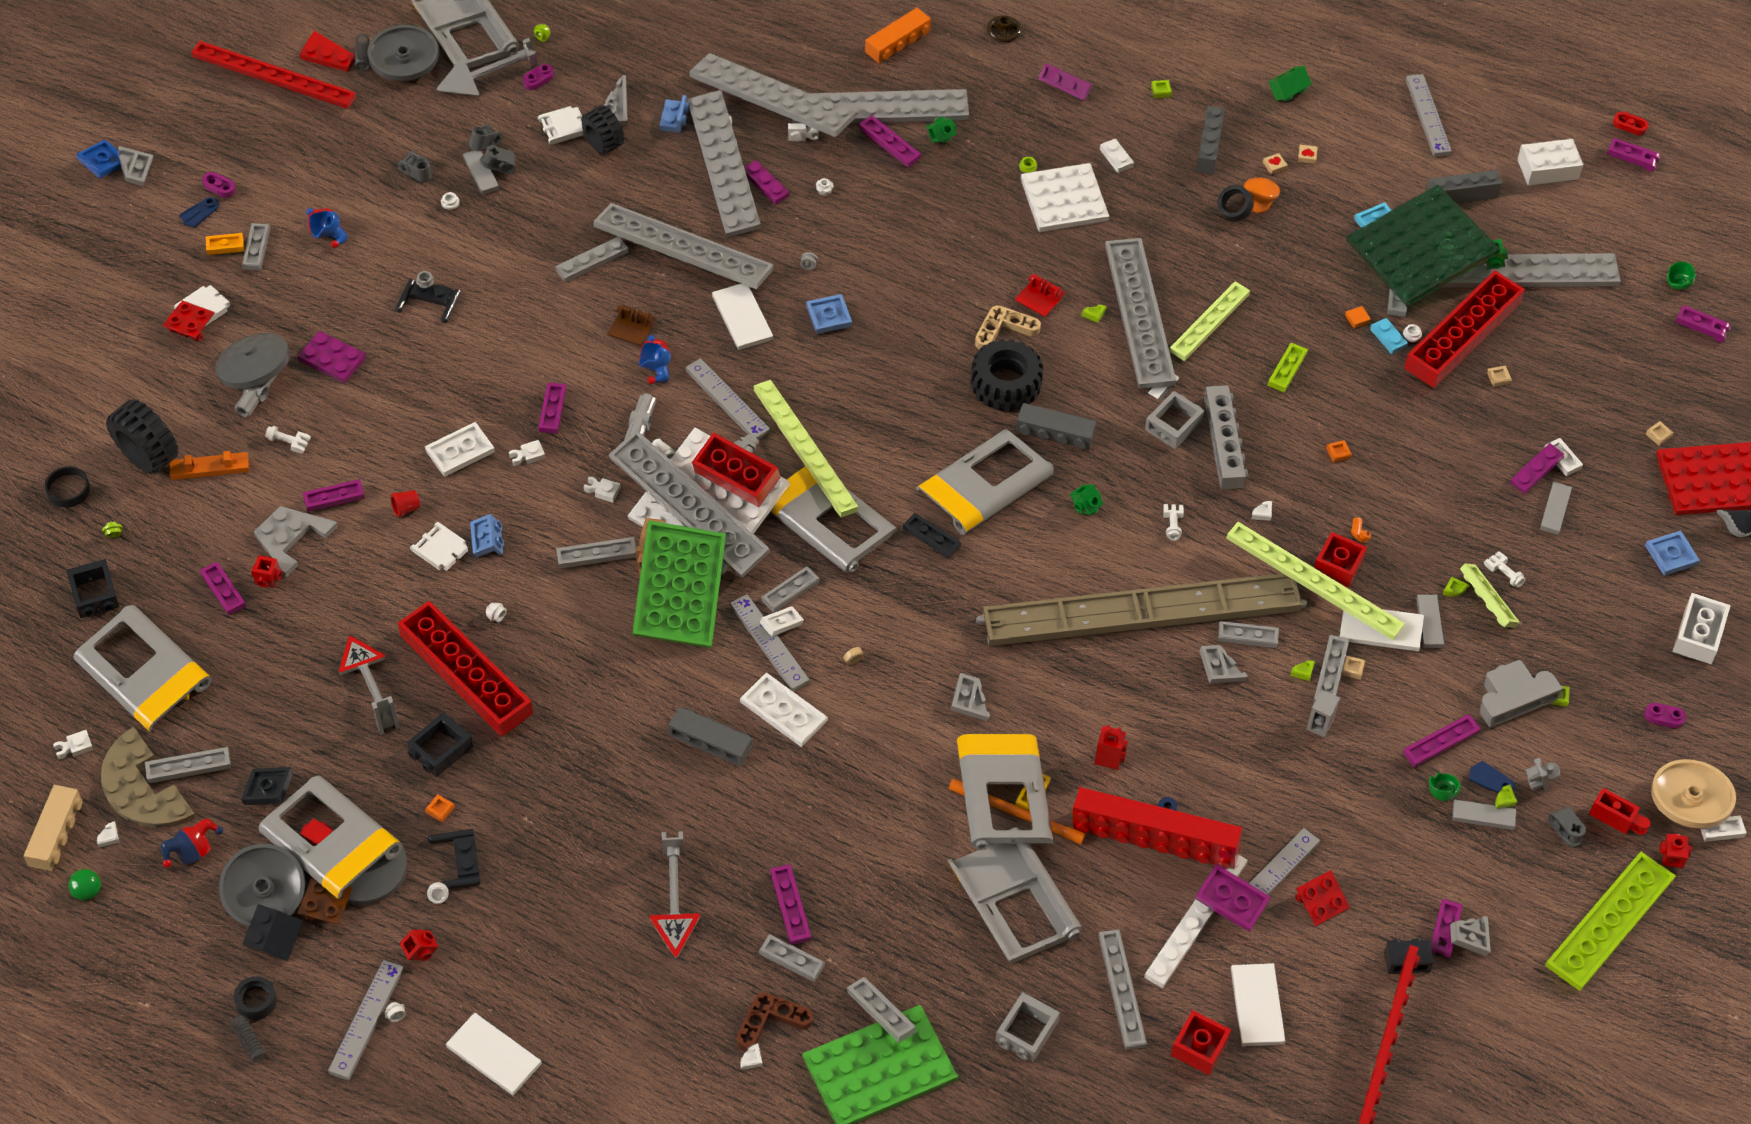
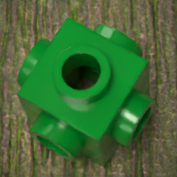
M941 116L935 118L934 123L926 125L931 142L941 141L945 143L951 141L952 136L957 135L956 124L951 118Z
M1502 239L1483 242L1484 252H1481L1482 263H1486L1487 270L1506 267L1505 259H1508L1507 248L1503 249Z
M1083 484L1069 494L1074 503V508L1079 514L1093 515L1104 504L1101 494L1094 484Z

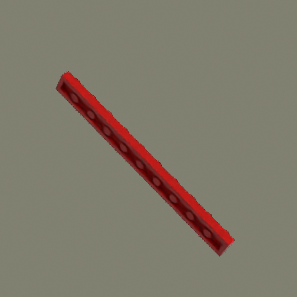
M199 41L191 52L193 58L346 109L350 107L356 98V93L202 41Z
M1412 945L1409 946L1406 952L1358 1124H1373L1376 1116L1373 1108L1374 1104H1379L1382 1092L1378 1091L1380 1084L1384 1085L1387 1077V1072H1384L1385 1065H1389L1393 1053L1389 1052L1390 1047L1396 1044L1398 1033L1395 1032L1396 1026L1401 1025L1404 1016L1403 1013H1400L1402 1006L1406 1007L1409 998L1406 990L1407 987L1411 988L1415 975L1411 974L1412 969L1417 968L1420 956L1417 955L1418 947Z

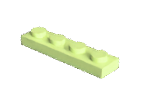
M1465 563L1460 568L1465 580L1473 585L1475 593L1483 598L1486 602V607L1497 616L1498 623L1503 627L1515 628L1520 623L1478 567L1475 564Z

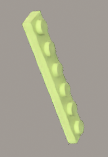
M1235 281L1170 347V352L1185 361L1249 296L1250 290Z

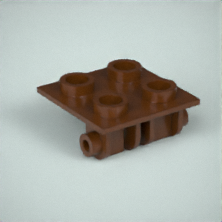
M619 305L617 308V313L619 314L607 335L642 346L656 318L651 316L650 313L647 314L641 312V310L636 312L635 308L631 310V308L625 305Z
M312 877L298 914L305 917L304 920L308 923L318 919L339 925L353 888L347 886L342 891L341 897L337 899Z

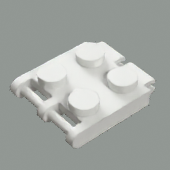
M569 106L538 116L539 122L543 124L544 133H547L549 137L548 141L550 144L583 136L582 115L578 107L572 108Z
M211 285L206 288L203 286L183 299V301L215 312L206 326L228 312L227 308L230 306V302L222 295H219V292ZM180 302L174 306V309H176Z
M439 522L434 524V528L429 533L423 534L422 539L416 545L413 544L410 547L412 552L438 570L443 568L446 571L456 563V558L460 559L468 551L465 540Z

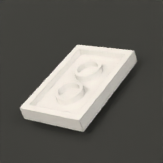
M476 422L425 446L427 454L444 477L495 452L493 445Z

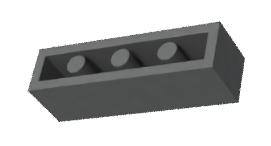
M1207 106L1196 172L1214 175L1225 108Z
M1497 170L1430 178L1427 182L1425 196L1429 206L1498 198L1502 181Z
M1023 403L1017 419L1016 432L1090 450L1097 421Z
M679 707L668 725L670 737L742 767L753 749L752 737L747 733L733 730L730 726L719 724L710 717L698 715L691 709Z

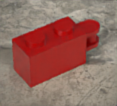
M1108 724L1107 727L1102 726L1097 744L1095 765L1115 770L1119 769L1120 763L1125 762L1127 754L1126 750L1129 741L1125 740L1126 732L1121 731L1120 727L1115 729L1111 728Z
M1602 788L1589 812L1590 816L1625 835L1628 830L1639 835H1645L1650 826V820L1638 814L1639 806L1605 788Z

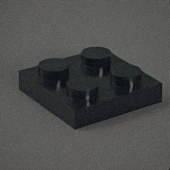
M291 767L252 769L241 799L243 804H282L293 775Z

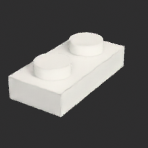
M1116 139L1100 145L1101 152L1118 173L1133 167V160Z
M1561 438L1550 442L1564 453V458L1557 466L1565 476H1569L1582 469L1583 464Z
M791 606L762 617L760 624L772 637L802 625L804 619Z
M1741 815L1731 816L1725 822L1715 827L1700 828L1704 842L1744 838L1746 835Z

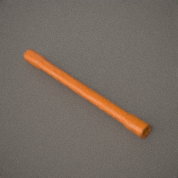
M953 778L949 785V790L964 796L963 782ZM988 794L990 806L1031 823L1030 811ZM1050 820L1052 832L1082 845L1086 833Z

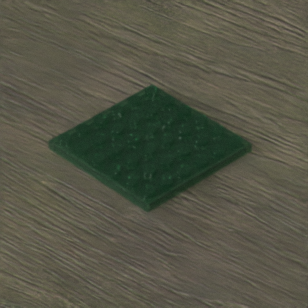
M1438 184L1346 236L1347 242L1406 307L1500 254V248Z

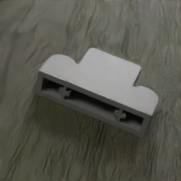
M1521 660L1507 665H1500L1495 670L1486 674L1484 687L1488 693L1482 698L1480 714L1488 727L1491 728L1553 703L1561 698L1563 688L1555 676L1548 671H1541L1533 678Z

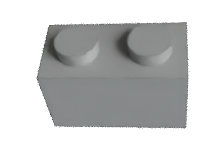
M1321 690L1311 709L1307 730L1325 737L1335 719L1340 698L1331 692Z

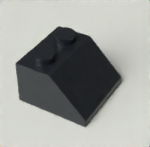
M258 904L242 945L250 950L288 962L303 921L276 909Z

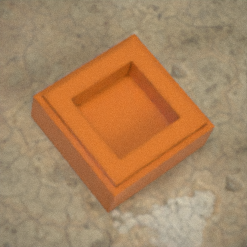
M1362 306L1348 310L1345 313L1353 328L1369 324L1371 318Z
M1345 440L1327 444L1326 449L1333 463L1351 459L1352 454Z
M437 794L425 811L443 823L453 811L455 805Z

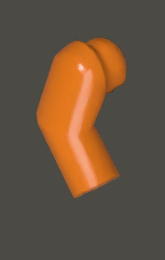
M1356 517L1353 519L1351 534L1359 542L1366 543L1371 538V533H1367V530H1362L1363 520Z

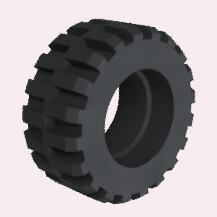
M999 339L998 342H989L988 346L984 345L980 348V351L976 352L974 360H972L971 385L973 393L976 394L979 401H984V405L992 406L995 410L1004 409V411H1010V409H1014L1016 411L1021 409L1023 403L1030 404V402H1034L1037 395L1040 394L1043 379V363L1040 360L1039 354L1034 352L1032 347L1025 346V343L1021 341L1019 343L1015 342L1014 339L1009 341ZM1008 369L1019 373L1022 377L1012 381H1005L996 378L992 373Z
M134 399L128 400L107 417V430L115 445L131 463L135 464L143 472L148 474L158 473L177 457L179 447L171 430L168 429L159 415L155 414L145 403Z

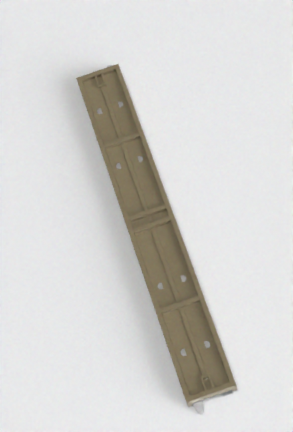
M1272 574L983 607V615L976 618V623L986 625L988 645L997 646L1297 612L1306 607L1307 601L1300 599L1295 580L1285 574Z

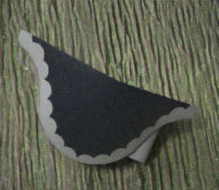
M1717 511V514L1725 521L1731 534L1740 538L1751 535V512Z

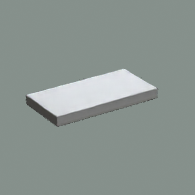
M738 284L712 292V297L738 350L773 340V334L749 286Z
M1384 610L1405 623L1397 637L1391 640L1343 611L1340 637L1349 639V642L1419 651L1424 615Z
M765 673L740 698V703L800 747L828 721L826 715L768 673Z
M1274 964L1232 965L1231 974L1241 1046L1284 1045L1285 1036Z
M476 1013L446 1043L448 1049L512 1096L542 1064L540 1059Z

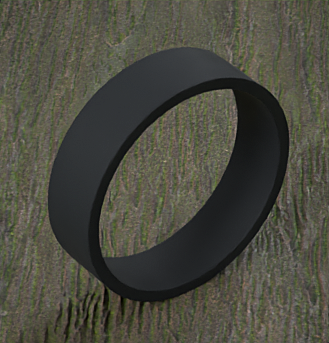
M65 466L54 470L48 475L44 485L49 501L63 508L73 507L82 503L90 492L87 475L81 469L73 466ZM65 475H77L86 481L84 489L77 496L69 499H59L49 493L52 483Z

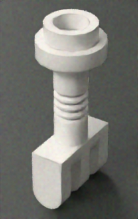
M269 426L265 437L270 441H274L276 438L291 443V450L301 454L304 453L311 439L308 434L299 431L296 437L279 432L276 426Z
M1164 504L1163 518H1170V527L1166 530V536L1170 540L1176 541L1182 535L1181 528L1177 525V518L1183 519V505H1179L1178 510H1176V505L1172 504L1171 510H1168V504Z
M1501 552L1495 553V556L1492 555L1484 561V565L1490 571L1494 572L1499 569L1511 579V585L1520 587L1524 584V574L1521 572L1515 573L1505 565L1508 558Z

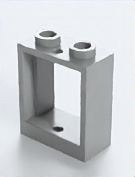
M1173 391L1147 417L1145 430L1176 449L1202 423L1204 410L1199 405L1186 399L1183 395ZM1172 405L1191 417L1178 431L1160 420Z
M1022 992L998 1029L996 1042L1000 1047L1017 1053L1020 1058L1034 1062L1058 1024L1060 1012ZM1020 1010L1046 1024L1033 1046L1006 1032Z

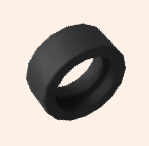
M1230 185L1220 193L1217 205L1219 211L1228 220L1241 221L1252 212L1254 200L1252 195L1243 186ZM1234 194H1242L1245 197L1244 206L1237 212H1229L1226 208L1228 199Z
M252 976L246 978L238 984L234 991L237 1011L249 1020L265 1018L276 1007L277 997L274 986L264 977ZM252 989H264L268 993L267 1001L259 1007L251 1008L243 1004L242 999L244 995Z

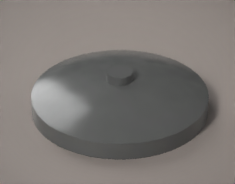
M397 25L389 27L378 33L370 42L368 47L369 63L373 70L384 78L395 81L413 80L427 74L434 68L439 58L438 43L430 32L418 26Z
M272 333L250 335L234 342L220 354L215 364V371L220 382L227 387L236 389L254 387L269 381L284 369L290 358V350L286 341L279 335Z
M403 846L397 857L389 860L383 855L348 885V887L353 889L347 903L355 905L374 904L383 901L398 890L407 873V857Z
M254 844L238 851L224 866L219 880V895L225 910L234 920L246 927L250 926L258 904L293 916L299 909L306 890L305 875L299 862L290 852L272 844Z

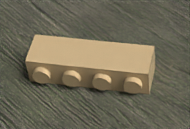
M58 785L53 786L24 853L27 866L52 871L54 864L58 863L62 846H65L68 831L75 823L76 812L82 806V798L78 789Z

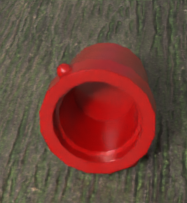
M415 490L390 494L391 505L397 517L405 516V514L420 508V500Z

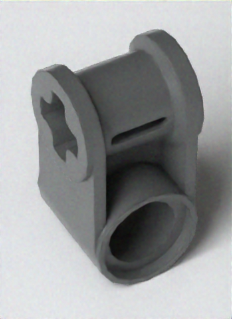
M490 124L474 127L468 145L473 150L482 151L490 145L497 146L501 142L503 135L501 132L493 130Z
M495 145L488 146L485 155H482L480 158L481 165L487 169L496 170L504 174H511L516 169L515 153Z
M413 151L408 152L407 157L397 163L398 168L404 174L417 179L419 182H428L432 178L429 160Z
M1566 806L1549 814L1550 825L1557 831L1565 844L1570 847L1580 846L1582 836L1586 832V827L1575 815L1573 809Z

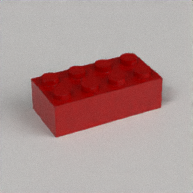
M714 432L692 461L696 474L758 508L781 478L777 466Z

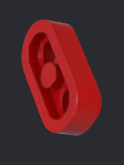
M1617 112L1613 119V124L1616 128L1635 135H1644L1649 127L1645 119L1627 112Z

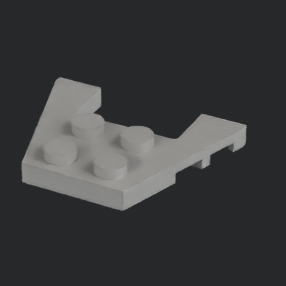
M280 506L254 531V534L265 551L272 558L278 560L282 574L287 577L298 566V562L285 553L310 529L327 538L338 526L335 521Z

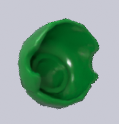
M1681 261L1669 266L1667 275L1669 286L1676 290H1686L1694 284L1695 268L1691 263Z
M1438 772L1435 777H1429V791L1439 801H1450L1460 793V782L1455 776L1449 773Z
M90 869L77 870L71 875L68 882L69 892L78 900H91L100 891V878Z

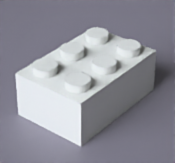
M1573 139L1521 145L1518 162L1528 186L1579 180L1583 163Z
M1691 593L1672 652L1712 664L1718 651L1731 605Z

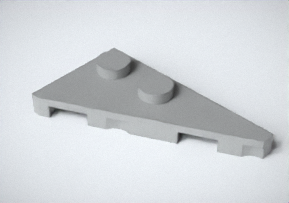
M622 75L618 80L615 90L611 91L604 104L615 114L621 126H628L626 75Z

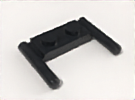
M409 279L395 310L402 312L409 296H411L412 299L447 306L441 317V322L447 323L461 291L436 284L428 288H421L414 279Z
M473 829L428 836L429 843L454 841L458 879L440 881V883L445 884L448 889L481 884Z

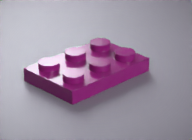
M319 331L297 357L298 361L345 383L366 359V353Z
M1217 864L1195 897L1197 901L1250 932L1271 898Z

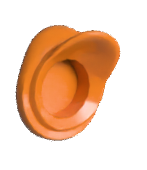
M1251 178L1243 186L1253 197L1254 207L1252 212L1255 213L1267 211L1280 194L1279 186L1267 178Z

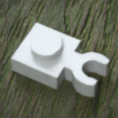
M788 124V141H806V138L818 139L817 129L806 127L805 124Z
M539 440L521 445L520 451L511 450L509 452L510 458L517 457L512 460L513 466H518L525 460L527 464L545 459V453Z
M588 477V483L592 484L591 486L584 485L585 492H595L596 498L612 503L621 488L620 483L602 478L601 482H598L594 477Z
M87 730L67 736V742L59 741L53 744L55 751L63 749L56 753L58 759L65 758L71 752L73 757L93 750Z

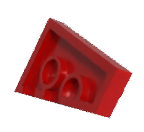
M313 31L299 54L302 60L349 72L355 62L354 54L316 31Z

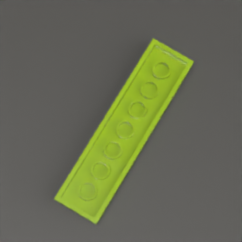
M1640 852L1549 958L1545 966L1581 991L1673 882L1676 875L1643 852Z

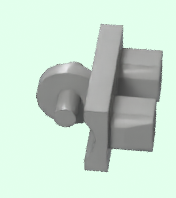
M1540 758L1534 760L1535 766L1525 769L1528 783L1532 791L1542 787L1545 792L1550 791L1549 780H1555L1560 776V768L1555 763H1547L1542 767Z

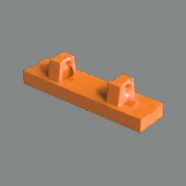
M223 451V455L192 458V455H184V459H176L170 462L171 480L249 472L248 452L231 454V451Z

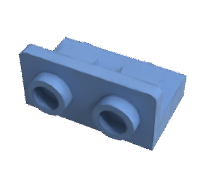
M686 95L682 96L681 101H665L660 130L681 133L682 126L686 125L685 113L689 112V102H687Z
M491 514L471 521L473 554L476 557H480L495 551L498 555H502L504 541L501 535V522Z

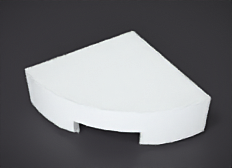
M1272 501L1263 502L1253 510L1251 519L1271 521Z
M115 821L107 824L105 829L98 835V848L120 843Z
M758 1044L749 1047L741 1058V1070L762 1067Z

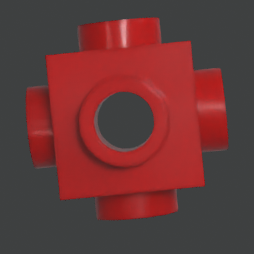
M258 555L255 565L252 567L251 576L254 578L255 585L263 588H275L277 581L281 579L282 570L279 568L277 559Z
M1676 833L1667 834L1665 840L1661 841L1659 853L1663 854V866L1684 868L1688 857L1691 856L1692 850L1691 845H1688V836H1681Z
M411 930L399 943L408 960L427 961L439 948L430 930Z

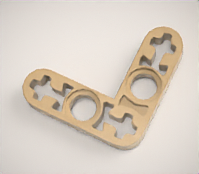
M994 306L990 309L976 335L975 345L979 350L984 345L988 346L989 342L995 341L1002 327L1028 336H1036L1040 333L1041 323L1038 319L1003 306ZM1016 318L1020 322L1012 323L1010 320ZM991 325L996 329L991 331L986 329V327ZM985 336H987V341H984L983 343L982 341L984 340Z

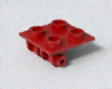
M1031 274L1028 279L1030 283L1015 298V301L1046 317L1066 293L1061 290V287L1053 285L1052 282L1047 283L1046 279L1043 280L1037 274Z
M182 300L162 326L169 329L170 332L178 333L180 336L184 335V337L192 338L194 341H201L203 338L201 331L215 312Z
M1332 870L1296 888L1298 892L1295 898L1298 902L1302 901L1315 926L1350 908Z

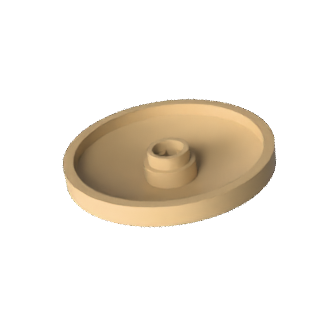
M1683 759L1665 764L1655 774L1651 786L1652 798L1657 808L1672 821L1691 828H1710L1722 824L1730 817L1736 803V792L1728 777L1712 765L1697 760Z

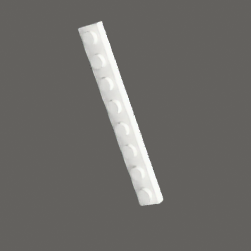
M1239 855L1235 869L1228 868L1226 870L1238 877L1247 864V859ZM1195 900L1145 973L1144 978L1164 988L1215 911Z

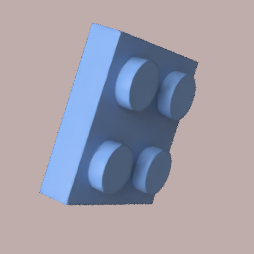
M842 294L806 301V307L816 334L852 327V320Z
M1681 531L1649 540L1645 544V547L1664 576L1696 566L1700 562Z

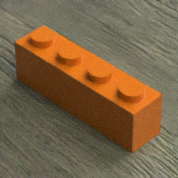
M915 8L865 40V52L877 63L887 60L890 56L901 51L909 44L914 43L923 35H927L931 29V18L919 8Z

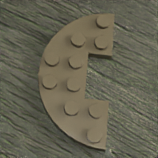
M134 727L122 734L107 752L101 770L102 788L108 803L114 811L126 820L137 822L140 826L153 828L160 825L176 826L196 818L194 812L174 784L157 794L153 792L138 770L145 765V762L155 760L153 753Z

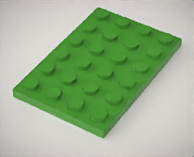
M648 520L632 636L705 648L712 647L726 538L725 533Z
M921 1005L902 1012L916 1026V1033L900 1043L877 1022L802 1053L805 1064L835 1124H856L958 1081V1076Z

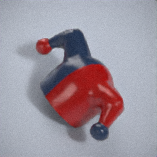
M203 819L193 827L189 826L180 829L174 838L161 843L160 849L163 857V866L165 868L171 867L170 852H176L183 864L199 860L211 849L205 836L207 830H213L216 835H221L223 827L217 826L210 819Z

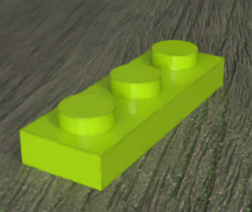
M1290 343L1270 377L1267 386L1285 393L1306 357L1308 349Z

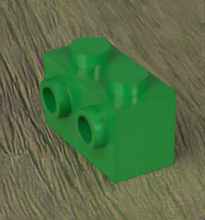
M1305 65L1295 66L1268 81L1275 100H1283L1284 102L1291 100L1296 93L1301 94L1307 91L1306 88L1312 85Z

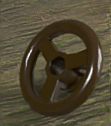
M1000 15L989 21L987 31L995 40L1007 42L1016 39L1020 35L1021 25L1017 19L1011 16ZM992 26L998 28L1002 32V36L995 34ZM1016 27V32L1007 36L1009 29Z

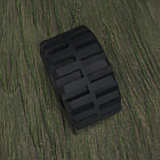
M600 105L582 115L581 124L584 135L589 144L599 154L605 155L624 144V133L621 124L608 107Z

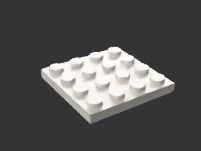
M1090 163L1021 174V181L1039 232L1109 221V214Z

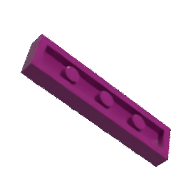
M871 115L859 123V129L906 167L909 168L921 159V154L874 116Z
M1468 714L1404 748L1402 753L1412 766L1416 768L1479 734L1481 728Z
M791 865L771 868L770 875L790 945L811 941L810 930Z

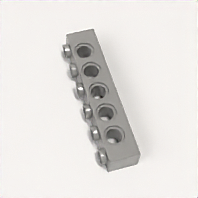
M1228 385L1206 387L1204 401L1220 488H1244L1245 480H1248V470L1244 469L1245 455L1241 453L1242 439L1238 438L1239 424L1235 422L1236 408L1232 407L1234 402L1233 393H1230Z

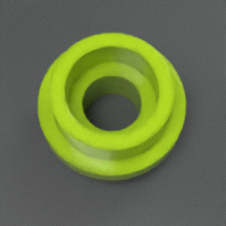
M545 24L535 26V37L542 42L546 41L550 36L548 26Z
M1025 157L1020 162L1019 168L1024 173L1035 172L1037 170V163L1034 158Z
M109 522L102 531L106 538H116L122 534L121 530L123 528L117 522Z

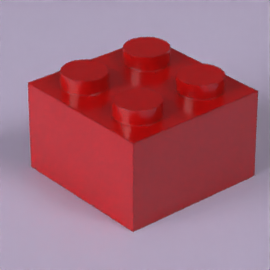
M1331 532L1316 559L1314 568L1349 589L1364 561L1367 547Z
M1192 1010L1173 1044L1171 1056L1210 1075L1229 1041L1231 1029Z

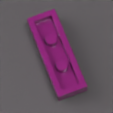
M1048 63L1044 64L1038 78L1082 100H1086L1093 85Z
M757 160L744 167L747 178L775 205L789 197V191Z
M547 382L538 427L539 432L558 434L567 390L566 384Z
M1549 443L1511 479L1510 484L1523 494H1526L1564 458V453Z
M360 479L302 492L307 512L365 499Z
M218 562L199 570L202 578L228 616L246 607L244 600Z

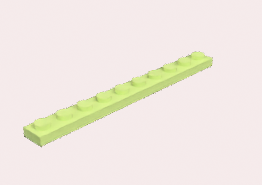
M769 380L754 385V392L839 516L844 517L858 512V505L773 382Z
M1237 522L1227 534L1226 539L1389 639L1394 640L1403 629L1405 623L1240 522Z

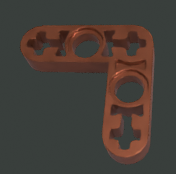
M766 992L759 993L755 997L737 1034V1045L740 1049L747 1051L749 1047L757 1044L769 1017L805 1030L813 1025V1013L806 1007ZM764 1000H767V1004L764 1005L762 1012H760V1002L763 1003ZM787 1007L790 1012L787 1015H780L778 1009ZM796 1011V1015H794V1019H792L793 1012ZM806 1015L807 1019H805L804 1022H801L800 1018ZM753 1017H758L761 1019V1023L753 1026L749 1023V1020ZM749 1030L751 1031L750 1041L748 1040L746 1043H744L743 1039L747 1038Z

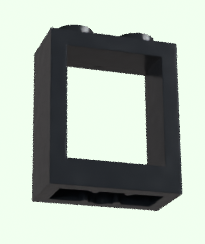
M106 559L66 570L80 618L90 617L94 614L111 611L119 607ZM106 578L110 594L80 601L76 586Z
M444 712L407 742L409 756L414 761L418 760L427 773H432L436 777L473 748L472 736ZM443 730L456 744L438 759L434 760L420 747L439 731Z

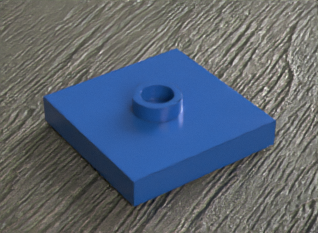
M106 139L76 154V159L99 179L122 168L118 150Z

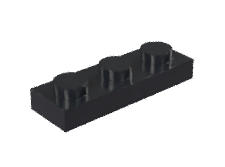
M916 513L903 524V530L948 559L961 547L960 541Z

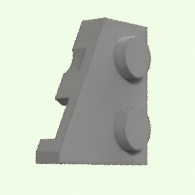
M119 146L118 155L125 181L144 186L153 161V155Z
M1221 645L1201 646L1199 651L1209 684L1246 681L1247 674L1245 672L1241 673L1235 666L1236 662L1227 655Z
M960 673L950 710L988 721L990 714L986 710V700L981 691L982 686L979 678Z
M1484 916L1476 920L1472 918L1466 921H1455L1450 925L1452 944L1484 956L1491 952L1488 917Z

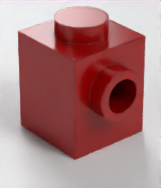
M313 818L309 824L303 826L300 835L309 844L316 846L330 835L333 830L325 822H319Z

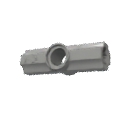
M276 376L263 384L244 388L242 397L234 407L235 411L242 417L250 416L258 403L266 399L269 391L268 388Z
M645 393L640 395L635 411H632L630 414L629 428L625 439L635 430H638L644 436L645 432L650 429L652 412L656 404V398L652 397L651 394Z

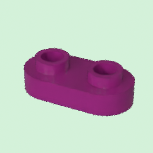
M542 64L523 76L524 88L536 90L554 78V68L549 64Z
M215 172L206 173L202 177L203 187L221 197L228 198L236 192L235 184L232 180Z
M1651 703L1644 712L1645 719L1648 722L1665 727L1680 728L1686 721V713L1682 709L1669 705Z

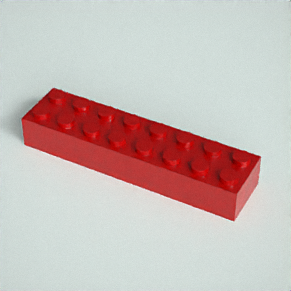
M1494 270L1408 353L1404 369L1435 388L1521 304L1525 289Z
M430 601L398 622L400 637L501 737L533 714L532 701Z
M1079 787L1073 805V828L1083 833L1095 834L1101 838L1115 839L1118 842L1134 844L1140 848L1154 849L1160 853L1178 855L1184 859L1198 860L1204 864H1217L1224 869H1235L1241 849L1242 827L1083 787Z

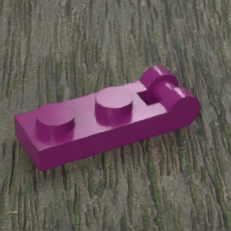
M1613 138L1607 155L1640 165L1650 172L1655 170L1656 163L1660 159V154L1616 138Z
M1685 305L1682 306L1675 321L1714 337L1717 342H1724L1727 336L1726 333L1731 328L1729 323Z
M1442 899L1430 945L1432 954L1437 952L1444 954L1443 957L1450 958L1454 945L1451 943L1450 925L1455 921H1459L1463 904ZM1439 940L1447 942L1446 946L1439 945Z

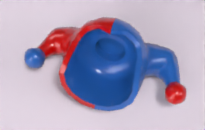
M308 208L306 210L308 228L313 237L335 238L336 240L331 242L332 248H337L338 245L348 240V235L340 227V218L334 210L328 208L318 210Z
M650 335L648 336V341L644 342L642 346L639 365L657 373L658 376L648 377L647 382L649 384L669 381L667 366L671 360L670 349L665 341Z

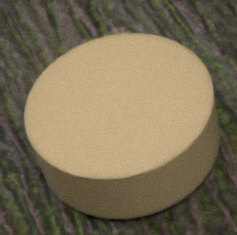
M855 647L845 653L843 658L848 665L859 662L863 658L864 653L860 647Z

